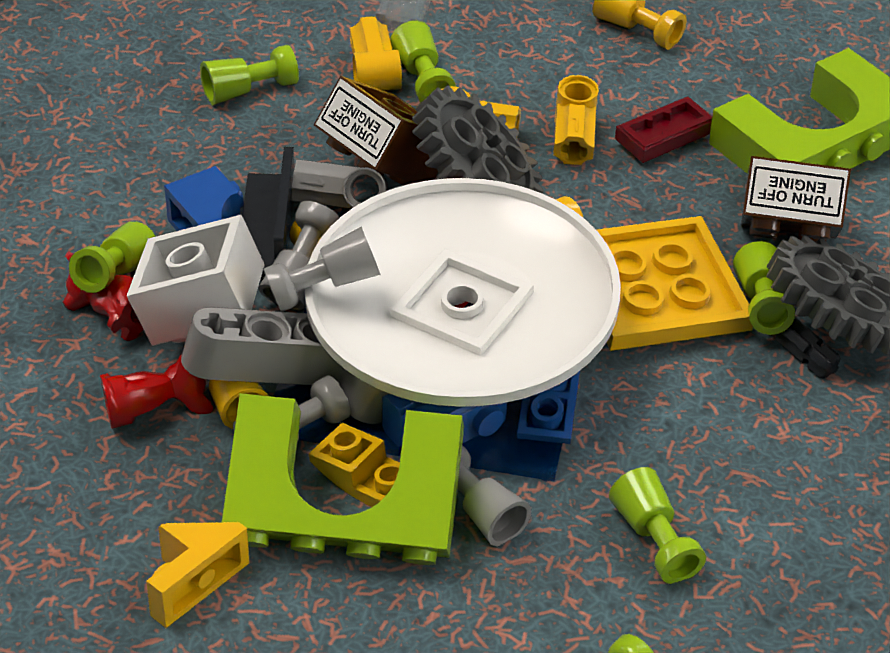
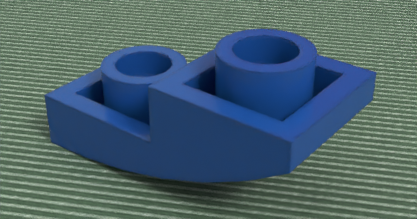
M580 371L559 385L522 399L517 438L563 444L571 443Z

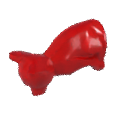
M68 251L65 255L69 262L70 258L74 254L70 251ZM69 273L66 280L68 293L63 300L64 307L76 311L85 306L92 305L95 312L109 316L107 326L110 331L115 334L121 329V338L126 341L137 338L140 332L144 330L127 298L133 277L115 275L114 280L108 287L96 293H88L74 284Z
M182 354L176 363L168 366L164 373L141 371L128 375L110 376L108 373L100 375L111 429L134 423L137 416L155 409L170 398L184 403L190 411L197 414L211 413L213 405L204 394L206 380L190 374L181 363Z

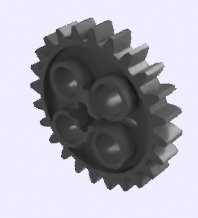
M446 86L443 90L440 88L434 90L415 108L417 113L412 117V120L418 126L412 132L419 139L423 140L417 145V149L428 154L430 157L425 162V165L430 168H436L440 173L436 180L448 178L486 179L522 186L540 193L544 192V189L538 184L543 179L542 176L532 169L538 162L527 156L525 152L530 148L529 145L518 141L516 136L519 131L514 128L509 129L505 125L506 117L504 115L497 117L493 114L491 103L488 102L485 106H482L477 94L473 93L468 98L461 87L454 92L450 86Z
M805 235L801 241L794 236H791L788 242L782 240L767 264V268L770 270L766 275L767 278L774 281L771 288L784 293L781 301L786 304L795 305L797 307L795 315L808 316L812 319L811 327L814 329L821 327L828 329L830 338L834 340L841 336L846 339L852 348L857 343H860L869 353H873L877 347L885 355L890 354V273L878 271V264L876 262H864L857 251L851 255L844 250L841 244L837 243L835 247L829 246L823 238H819L817 243Z

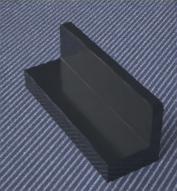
M284 147L281 174L248 173L242 217L265 264L264 268L271 266L281 251L289 250L294 201L291 200L295 169L294 147ZM264 268L260 281H262L266 276Z

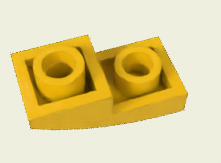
M341 423L308 453L310 462L323 475L347 494L370 507L379 503L388 494L397 478L400 462L386 456L384 440L344 423Z

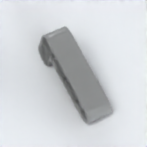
M211 307L198 310L193 315L181 357L183 367L190 374L208 380L313 385L317 380L329 375L343 389L350 405L351 416L354 419L368 424L382 422V397L389 393L358 379L337 363L319 342L313 332L307 314Z

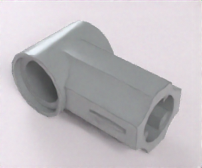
M296 159L291 200L298 202L313 201L322 205L352 209L362 203L353 194V186L358 178L366 175L372 176L379 185L378 194L388 191V183L385 177L378 171L367 167L361 168Z

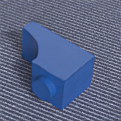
M216 166L164 185L167 219L176 231L241 215L240 208L244 205V198L239 186L235 181H229Z

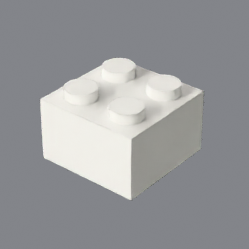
M237 215L148 238L127 298L152 346L170 341L181 343L186 341L193 315L198 310L211 307L252 310L265 264L242 215Z

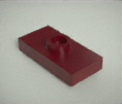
M687 96L616 126L615 140L642 163H645L709 135L712 115Z

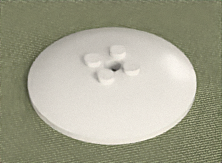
M448 178L428 180L404 185L373 196L349 210L330 226L320 238L308 264L323 259L320 253L322 247L362 226L381 275L338 287L333 285L330 278L305 288V305L313 332L329 355L358 379L392 395L434 405L465 407L501 404L524 399L561 384L589 364L601 351L616 324L620 306L621 284L616 261L607 243L587 220L561 202L540 192L514 184L486 179ZM465 301L473 304L472 306L467 308H458L452 306L462 304Z

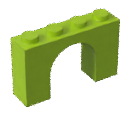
M847 48L816 62L810 93L812 99L845 123L844 125L830 129L800 127L783 120L750 94H745L713 109L709 144L747 174L751 156L849 169L867 160H876L884 152L890 150V77L853 50Z
M240 393L222 522H240L247 528L249 547L265 548L269 545V539L291 541L290 549L295 551L324 553L325 545L347 547L346 555L362 559H380L381 551L403 553L402 561L419 565H435L437 556L450 557L464 435L462 416L406 410L399 471L388 494L379 503L366 511L352 515H333L309 505L298 494L295 486L294 462L301 410L296 400Z

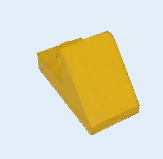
M240 522L166 523L159 526L162 560L166 563L161 565L152 577L146 580L150 616L167 628L249 564L247 528Z

